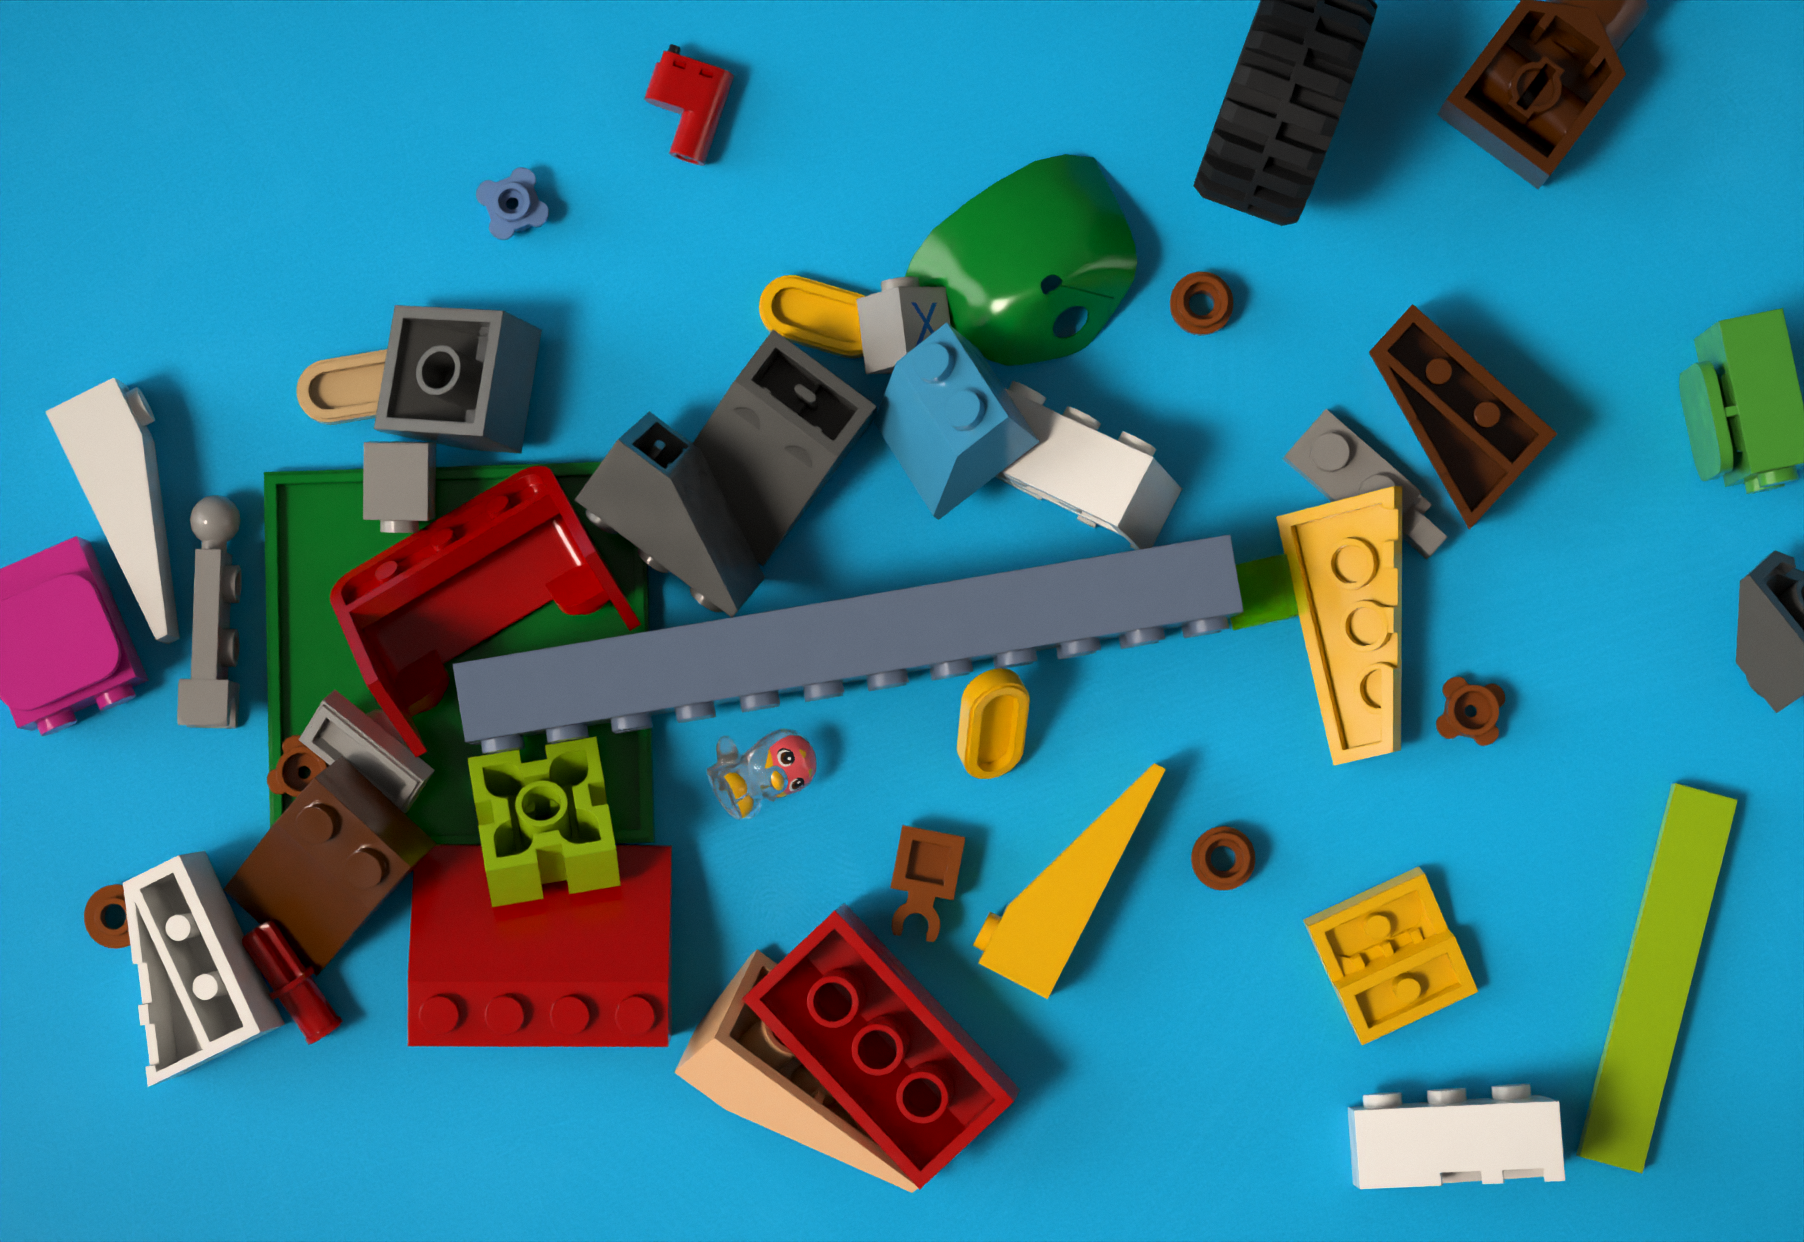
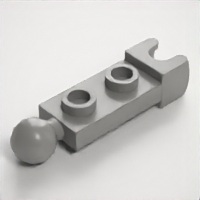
M219 495L207 496L198 501L192 509L190 516L191 530L196 538L202 541V548L195 549L191 679H179L177 722L178 725H185L189 728L237 729L240 684L228 680V667H236L239 660V633L237 629H230L231 603H239L242 575L240 566L232 565V555L227 553V542L233 539L238 532L241 520L239 510L234 502Z

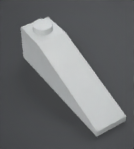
M112 378L45 412L155 639L170 644L180 639L155 442L147 427L148 424L155 421V418L146 398L138 387L129 390L127 385L116 378Z

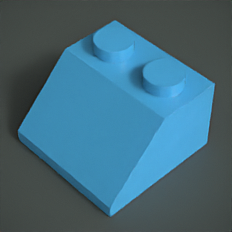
M947 322L896 362L874 420L878 430L930 512L938 520L1040 442L980 350Z

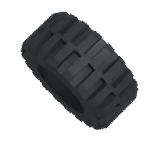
M1260 0L1193 186L1202 198L1280 226L1298 222L1326 156L1361 61L1376 14L1377 4L1374 0Z

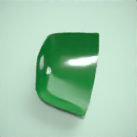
M1064 154L1034 161L997 181L967 201L930 232L912 257L905 277H918L919 287H946L950 325L974 344L984 358L1006 366L1065 357L1079 352L1088 346L1107 323L1133 283L1137 267V255L1130 227L1095 158ZM1050 275L1058 276L1062 280L1061 285L1055 290L1049 291L1048 294H1044L1041 289L1042 281ZM1074 306H1083L1087 309L1088 318L1086 323L1077 333L1064 338L1055 336L1053 326L1057 317L1063 311Z

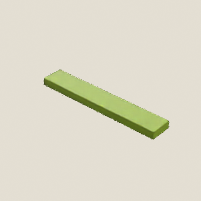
M1677 783L1671 784L1576 1153L1579 1157L1643 1173L1728 841L1737 799Z

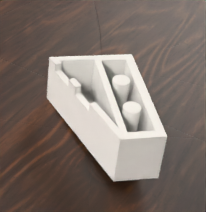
M1530 1084L1491 1086L1492 1098L1467 1099L1466 1088L1427 1090L1428 1102L1402 1104L1401 1092L1364 1094L1363 1106L1347 1107L1353 1185L1359 1189L1442 1186L1443 1183L1482 1181V1184L1505 1183V1179L1544 1177V1182L1565 1181L1559 1101L1542 1095H1531Z

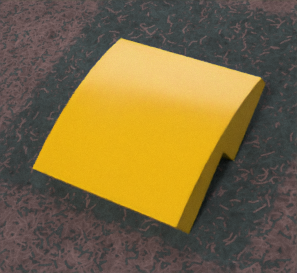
M1419 866L1303 919L1324 969L1361 1045L1478 992L1456 937L1448 929L1427 877Z

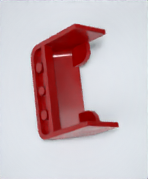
M533 466L515 473L420 529L419 532L413 533L342 576L330 593L331 605L366 686L415 757L427 752L412 716L432 709L443 698L450 680L444 663L542 605L554 600L558 608L565 614L587 615L598 611L608 600H611L629 631L641 625L615 576L553 472L545 466Z

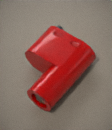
M670 44L668 51H663L660 63L655 65L644 100L654 106L681 114L669 154L682 161L704 166L734 75L722 68L679 55L680 47Z

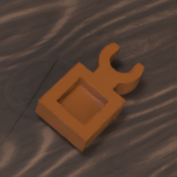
M902 825L890 888L908 891L907 903L901 905L893 915V935L901 936L905 918L912 913H919L925 916L929 924L926 941L934 942L940 931V919L933 908L935 897L954 900L966 837Z

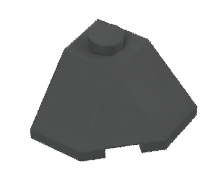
M1775 550L1740 580L1736 664L1746 675L1750 687L1759 696L1763 697L1772 709L1778 713L1804 695V571L1795 568L1796 565L1793 557Z

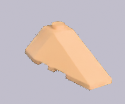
M758 949L755 950L696 1027L674 1073L725 1110L913 1193L918 1187L742 1000L777 965V963Z

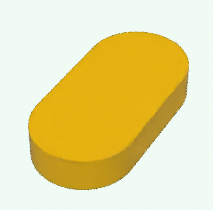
M797 275L778 277L765 287L759 301V312L764 326L770 333L774 329L792 343L850 359L863 357L856 299L865 297L864 295Z
M997 668L978 675L966 686L962 694L957 754L966 771L978 779H991L1004 775L1016 766L1024 752L1030 696L1019 675L1010 669Z

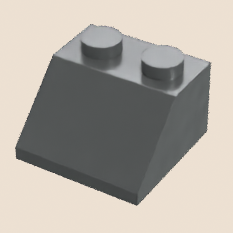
M395 305L374 429L383 433L427 442H436L437 444L466 450L522 453L542 330L501 310Z

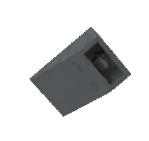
M774 329L734 380L693 442L695 446L701 449L757 562L763 567L877 415L875 404Z
M650 411L616 441L575 499V501L587 509L586 515L594 525L607 533L621 534L639 548L638 554L645 563L659 572H672L691 587L690 593L711 611H724L730 617H733L765 579L701 449Z

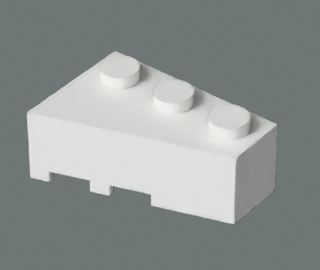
M1012 381L1009 389L1005 388V390L1040 442L995 477L1040 501L1043 498L1077 514V520L1092 528H1095L1096 524L1123 536L1131 543L1130 547L1135 550L1152 548L1182 491V488L1153 457L1156 449L1147 442L1126 432H1122L1118 440L1098 432L1101 423L1075 408L1067 406L1063 415L1043 406L1046 400L1043 395L1021 383Z
M205 851L178 855L123 882L133 964H138L142 1004L138 1005L140 1026L145 1025L150 1062V1065L145 1067L148 1087L176 1078L285 1025L274 1000L268 995L270 991L261 971L242 945L244 934Z

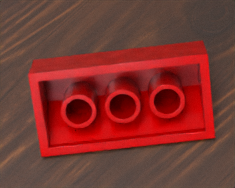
M843 903L834 910L742 998L919 1189L1007 1109L1020 1092L1015 1083L846 903Z

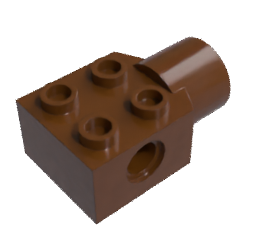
M1521 0L1448 96L1437 115L1532 186L1539 189L1625 77L1626 73L1617 53L1649 12L1648 3L1646 0Z

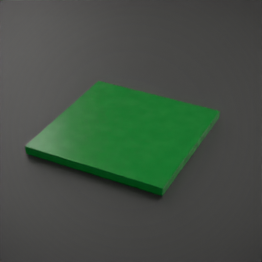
M601 462L436 467L435 519L429 521H419V530L523 469L533 466L549 468L576 510L641 625L629 631L611 600H608L598 611L587 615L565 614L558 608L555 601L551 600L444 663L450 680L443 698L432 709L412 716L427 752L418 757L435 771L410 810L405 813L437 844H481L468 758L487 755V753L483 754L481 744L472 745L465 742L453 664L650 631L648 564L639 556V548L619 533L610 534L598 528L587 517V509L575 501ZM364 469L264 472L269 772L276 769L280 757L284 754L282 749L283 742L291 736L302 735L322 700L334 689L365 714L375 709H382L366 686L331 605L330 593L337 581L346 573L413 533L380 532V520H363ZM611 723L587 726L589 738H597L606 800L609 806L615 844L655 843L652 728L615 734V732H612ZM546 734L524 737L525 749L519 750L521 763L547 759L545 745L551 743L547 742ZM307 766L299 769V776L306 779L310 776L311 772ZM269 789L270 828L296 797L287 793L275 794Z

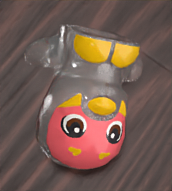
M781 728L759 739L743 754L739 753L734 741L729 736L720 737L716 746L717 762L707 768L710 785L723 808L737 820L743 818L753 819L760 812L761 800H779L787 795L801 791L811 783L816 772V754L806 737L793 729Z

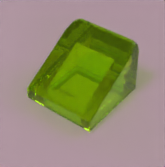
M1286 553L1236 564L1244 612L1230 618L1233 631L1292 620L1299 616Z

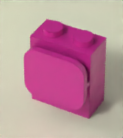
M75 536L0 569V699L9 707L17 728L29 731L38 729L41 736H47L77 723L74 713L97 703L100 711L121 705L136 697L133 687L149 681L90 541Z

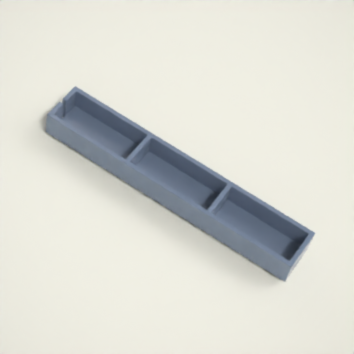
M1224 535L453 664L465 742L472 745L481 744L483 754L487 753L488 755L518 749L523 750L525 749L524 737L546 734L547 742L551 744L589 738L587 726L611 723L612 732H615V734L653 728L651 716L676 712L678 723L716 717L715 705L740 701L742 713L779 707V694L802 690L804 691L805 702L839 697L845 693L844 683L867 680L868 691L889 689L906 685L909 682L908 673L930 669L932 681L960 677L973 672L972 662L993 659L995 669L1025 666L1037 661L1036 651L1056 648L1058 660L1085 656L1101 650L1100 640L1118 637L1121 649L1145 646L1165 640L1164 630L1182 627L1184 638L1210 635L1229 629L1228 619L1244 611L1231 536Z

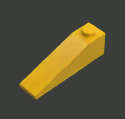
M1155 763L1152 764L1006 906L1002 916L991 911L989 912L973 943V946L983 951L978 961L979 964L1048 999L1166 770L1165 768Z

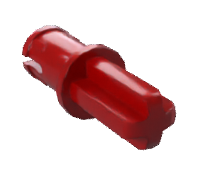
M267 921L261 923L243 937L242 945L273 989L268 995L272 1000L279 998L305 1036V1041L308 1045L320 1040L343 1022L342 1018L336 1014L311 977L315 972L312 966L306 968L303 966L274 922Z

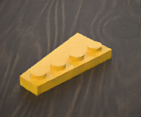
M1392 486L1277 516V524L1333 766L1401 751L1402 486Z

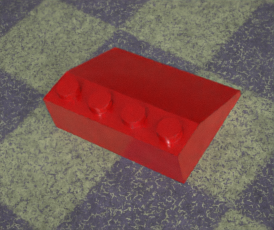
M436 844L413 870L408 964V1046L668 1047L672 1037V845H616L621 886L569 894L567 880L541 884L544 899L492 907L481 844Z

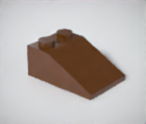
M341 756L314 777L272 825L223 890L259 924L267 921L274 922L299 960L306 967L312 966L315 970L313 974L318 976L437 843L351 763Z

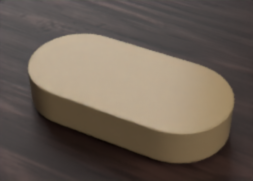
M387 349L320 360L308 366L301 374L296 390L297 399L302 410L313 420L326 425H337L376 418Z

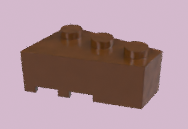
M1413 304L1369 351L1371 358L1469 530L1557 435L1549 425Z

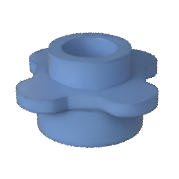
M516 168L512 171L510 177L498 182L486 180L477 189L476 198L481 205L486 206L491 218L489 231L497 239L508 240L512 238L514 232L525 231L531 226L541 227L549 217L547 205L539 201L534 189L536 177L527 168ZM515 198L518 200L519 204L516 209H509L507 207L509 199Z

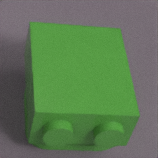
M1783 308L1716 322L1694 339L1699 362L1694 363L1681 372L1679 377L1680 397L1693 459L1699 477L1702 481H1709L1723 476L1725 487L1745 484L1746 494L1781 488L1785 486L1784 483L1799 480L1797 470L1804 467V405Z

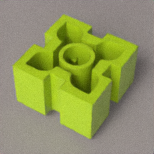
M596 737L545 745L547 759L521 763L519 749L468 758L492 907L544 899L541 884L567 880L569 894L621 886L609 806L606 800L604 777Z

